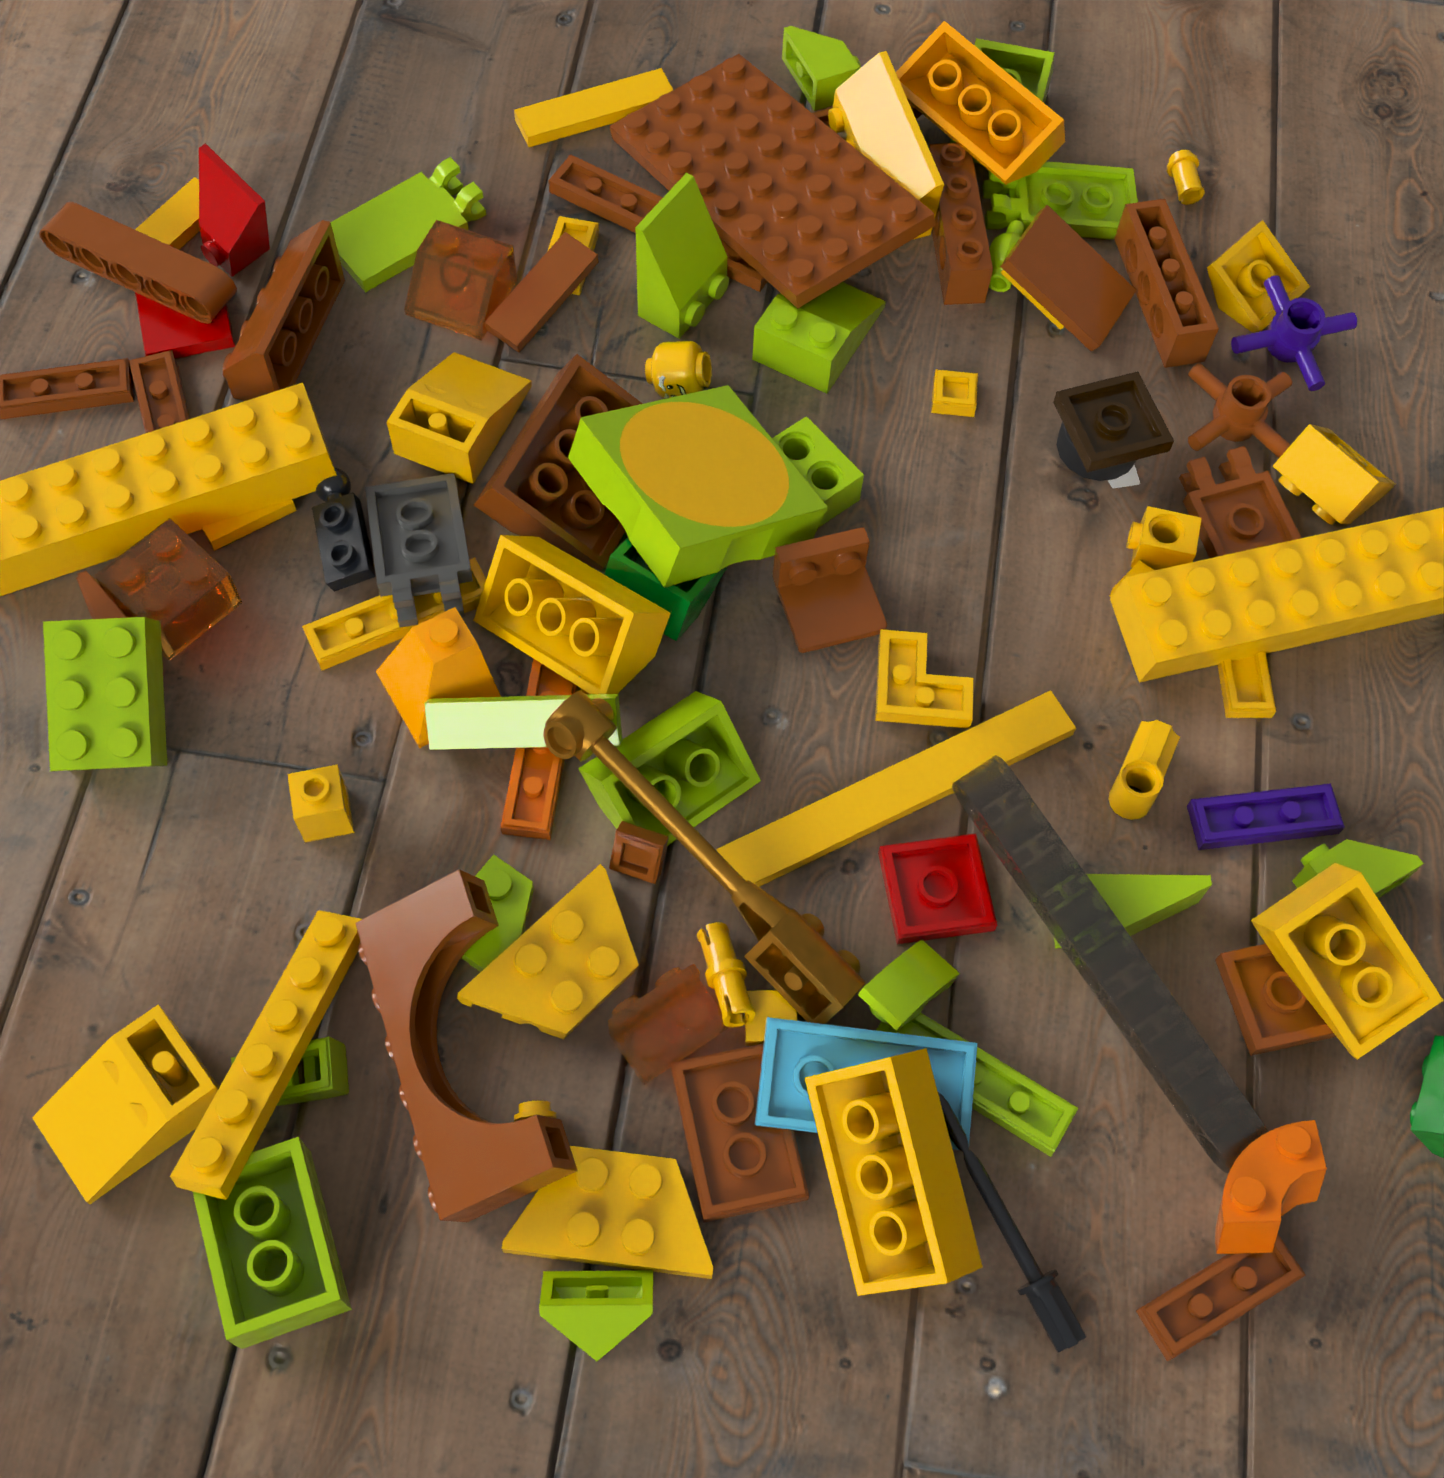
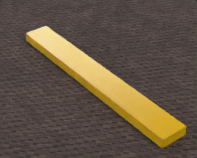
M1050 690L719 847L716 851L746 881L749 880L760 887L1072 736L1076 727Z

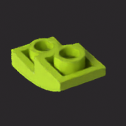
M921 940L878 973L862 988L858 996L869 1005L872 1014L877 1019L890 1024L897 1031L916 1018L929 1001L948 989L960 973L927 943Z

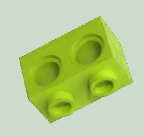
M807 416L772 438L828 506L819 527L860 500L864 474Z

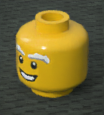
M693 341L662 342L655 348L652 358L646 360L645 376L647 383L653 384L657 394L665 399L703 391L704 387L710 385L712 377L710 355L708 352H703L700 345Z

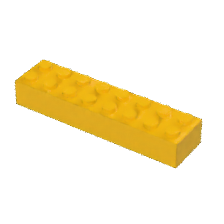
M303 382L1 480L0 597L201 530V526L315 492L317 485L321 481L337 476Z
M1444 507L1126 576L1111 596L1110 601L1139 683L1219 665L1221 661L1227 659L1234 661L1252 657L1262 651H1266V654L1443 614Z

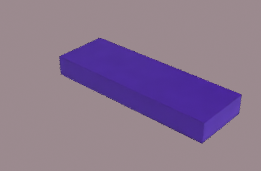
M1331 784L1191 799L1187 805L1198 850L1340 834L1345 828Z

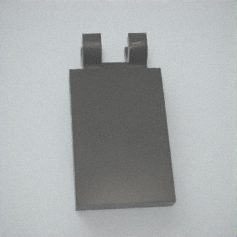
M451 473L365 487L377 586L380 597L393 595L399 627L418 625L414 596L441 592L445 611L456 607L461 617H465L459 584L472 582L473 578L455 474Z

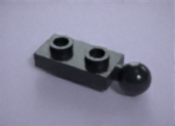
M335 468L337 476L326 478L317 485L316 494L325 503L312 507L325 581L334 592L376 577L361 500L353 492L350 493V479L339 468Z

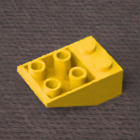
M453 352L406 390L386 423L394 454L445 474L454 473L456 478L474 484L531 389L532 381Z
M158 1004L111 1036L32 1118L88 1204H92L195 1130L218 1091L219 1086L176 1024Z

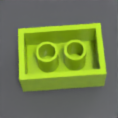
M147 617L43 621L50 771L167 766L161 621Z
M299 1137L252 1152L227 1200L193 1192L224 1333L228 1342L244 1349L352 1310L312 1154Z

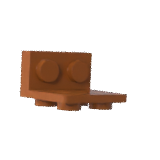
M864 527L775 547L772 577L800 653L879 635L881 629L887 630L886 619L865 567L870 541Z

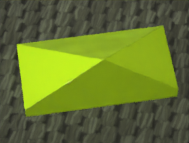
M653 1270L543 1271L539 1304L540 1316L595 1361H599L653 1314Z

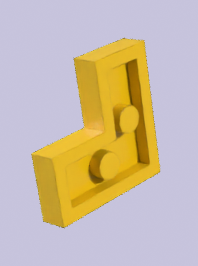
M881 629L878 644L875 721L970 728L973 720V678L926 674L927 633Z

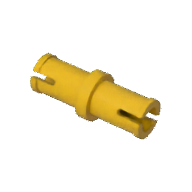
M722 922L706 925L709 937H707L706 931L702 928L697 933V939L701 944L708 967L705 972L707 985L715 990L722 1013L723 1024L727 1027L743 1026L746 1024L743 1013H745L749 1021H752L756 1016L744 982L747 976L745 965L736 957L728 926Z

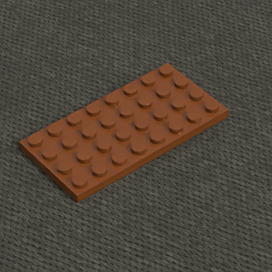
M740 54L726 59L723 63L692 78L689 82L660 96L657 100L626 115L623 119L609 126L612 139L667 190L670 191L685 173L694 176L719 237L797 309L935 226L933 211Z

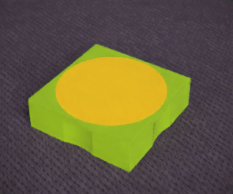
M729 385L581 417L568 457L600 502L620 521L628 535L629 541L664 588L717 573L721 569L737 562L761 560L774 556L775 547L813 539L828 508Z

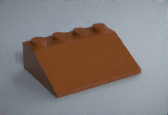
M576 354L557 373L475 501L474 506L510 532L519 536L540 537L590 567L601 571L624 535L625 529L616 516L600 502L568 457L581 417L643 403Z

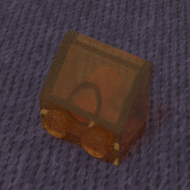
M436 220L417 250L404 308L405 315L482 341L487 333L484 322L506 299L517 281L513 245Z

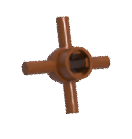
M1201 363L1196 364L1189 371L1188 376L1216 401L1213 408L1214 419L1188 437V444L1193 450H1201L1219 436L1226 440L1240 442L1254 435L1278 458L1290 447L1291 444L1265 422L1269 402L1292 386V379L1287 373L1281 372L1266 383L1255 376L1240 375L1233 378L1228 386H1226Z

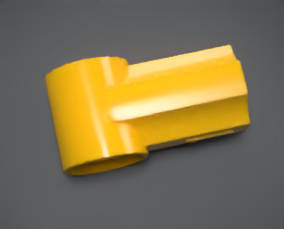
M1159 720L1151 722L1141 721L1120 772L1109 792L1108 800L1110 807L1122 818L1134 820L1146 816L1160 793L1165 774L1180 739V736L1173 731L1171 725ZM1129 786L1137 787L1143 793L1135 792Z

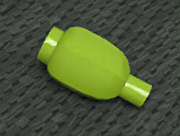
M1011 221L1006 233L995 237L989 247L993 266L989 288L994 291L1005 292L1013 285L1000 273L1003 270L1000 266L1023 235L1025 225L1020 221Z

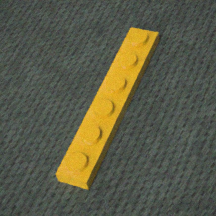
M321 910L317 911L172 1171L170 1177L177 1188L224 1200L228 1199L358 952L360 938L355 923L362 919Z

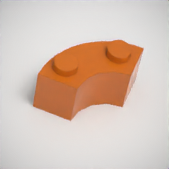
M1315 1120L1300 1121L1275 1128L1254 1140L1235 1160L1225 1182L1216 1223L1215 1244L1217 1254L1273 1253L1281 1224V1216L1297 1205L1318 1200L1327 1167Z

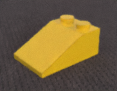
M1334 863L1251 920L1277 962L1351 1056L1357 1060L1444 1001L1360 871Z

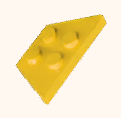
M599 864L457 994V999L462 1004L472 1007V1004L498 1012L502 1014L501 1018L518 1024L535 1025L541 1032L564 1040L622 985L639 966L606 869Z
M570 1146L578 1171L540 1188L502 1243L503 1253L636 1270H653V1272L712 1279L713 1265L678 1163L673 1158Z

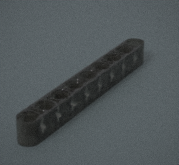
M997 755L992 756L952 783L953 791L958 801L1206 1154L1223 1172L1228 1173L1242 1151L1254 1140L1267 1133V1128L1014 772L1002 758Z

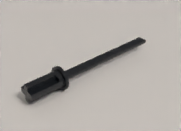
M938 1092L949 1137L956 1147L963 1152L964 1161L972 1180L1028 1280V1283L1017 1290L1019 1295L1026 1294L1057 1353L1075 1346L1087 1336L1055 1280V1277L1059 1275L1057 1270L1054 1269L1045 1274L1041 1272L987 1171L978 1157L969 1150L966 1134L954 1111L944 1096Z

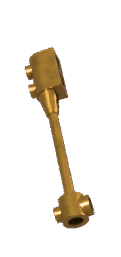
M582 690L567 698L545 723L543 737L548 749L561 759H569L575 755L580 762L595 754L732 895L731 900L759 941L744 957L807 1022L827 1023L866 983L858 974L860 972V962L857 957L847 950L836 952L823 938L825 930L823 923L818 917L810 913L800 915L794 908L790 909L751 881H746L608 740L615 732L617 726L613 723L614 712L607 701L601 698H595L591 701Z

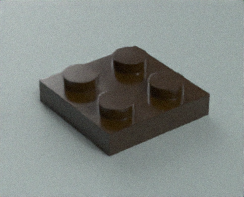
M1138 371L1056 392L1053 403L1087 473L1171 450L1174 439Z

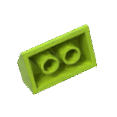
M698 691L693 692L622 739L619 746H615L693 827L761 781L722 701ZM597 756L578 768L598 806L616 829L621 821L669 836L667 846L676 840L668 829Z

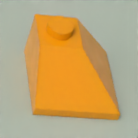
M456 607L412 627L376 671L378 678L419 749L429 744L424 705L428 699L501 697L481 650Z

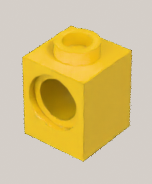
M1147 506L1141 522H1133L1128 534L1126 548L1133 549L1131 568L1139 560L1153 570L1193 562L1197 552L1201 517Z
M338 764L287 774L293 819L304 842L354 833L348 789Z

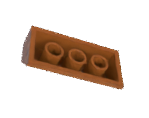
M321 220L290 240L283 255L276 259L270 281L266 288L264 287L260 290L254 312L249 320L244 321L240 330V339L233 352L227 354L223 363V376L227 380L233 398L247 401L295 384L345 282L331 222Z

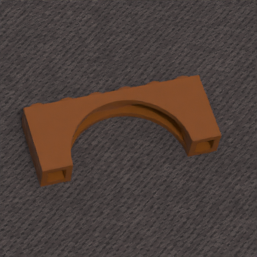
M459 869L356 922L360 938L358 944L359 954L369 969L374 987L371 991L372 1000L382 1015L387 1033L385 1046L389 1056L396 1064L401 1082L399 1086L400 1099L411 1117L415 1131L413 1137L414 1148L418 1157L424 1163L430 1184L428 1187V1198L431 1206L438 1213L440 1221L470 1222L577 1172L578 1170L561 1119L536 1114L511 1123L495 1124L474 1113L459 1099L451 1088L440 1062L437 1046V1017L446 983L467 950L486 933L499 926L485 881Z

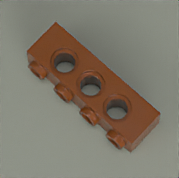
M957 143L929 144L930 153L944 183L935 217V226L932 228L944 305L985 303L993 266L973 158Z
M1166 199L1125 204L1114 240L1132 286L1137 290L1135 294L1164 368L1205 362L1219 327Z

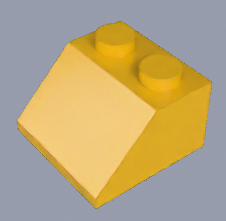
M1309 424L1273 465L1282 474L1278 481L1296 496H1300L1302 492L1315 502L1311 509L1330 525H1333L1336 521L1340 524H1351L1396 485V483L1333 431Z

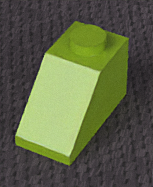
M794 26L784 28L783 62L814 111L832 106L835 90L861 68L859 59L855 55L852 56L845 43L841 40Z
M1346 839L1331 849L1324 843L1306 854L1300 860L1304 868L1292 882L1299 888L1332 864L1337 863L1360 871L1379 899L1406 882L1424 863L1417 855Z

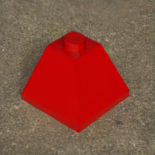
M205 143L199 147V227L202 239L200 248L205 258L216 267L221 266L233 277L270 250L265 200Z

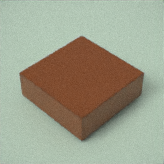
M621 821L616 830L609 869L656 884L661 875L669 836Z

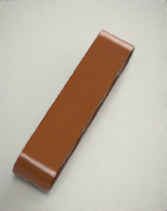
M71 201L67 202L39 232L40 238L47 248L60 258L205 324L211 323L237 292L234 281L220 268Z

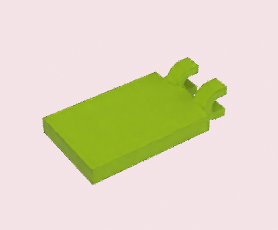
M451 157L438 164L429 179L421 171L331 222L341 265L365 293L469 234L468 222L478 220L487 215L486 209L479 202V200L484 198L483 191L474 182L463 188V184L456 177V175L461 173L460 167ZM457 194L456 199H454L452 195Z
M1046 161L1037 172L1008 184H1004L988 170L989 180H984L982 185L983 198L991 199L992 211H987L985 215L986 229H1002L1007 227L1011 221L1017 220L1025 225V232L1038 212L1048 205L1081 237L1114 239L1125 204L1138 202L1133 168Z

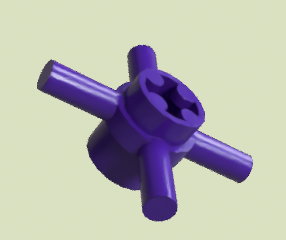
M1272 276L1264 282L1265 289L1276 312V315L1269 324L1268 330L1233 337L1231 340L1232 350L1235 354L1267 347L1271 355L1286 363L1297 361L1309 391L1319 390L1326 383L1312 351L1319 343L1321 336L1355 329L1357 327V317L1353 312L1325 317L1324 310L1313 300L1296 298L1290 301L1280 276Z

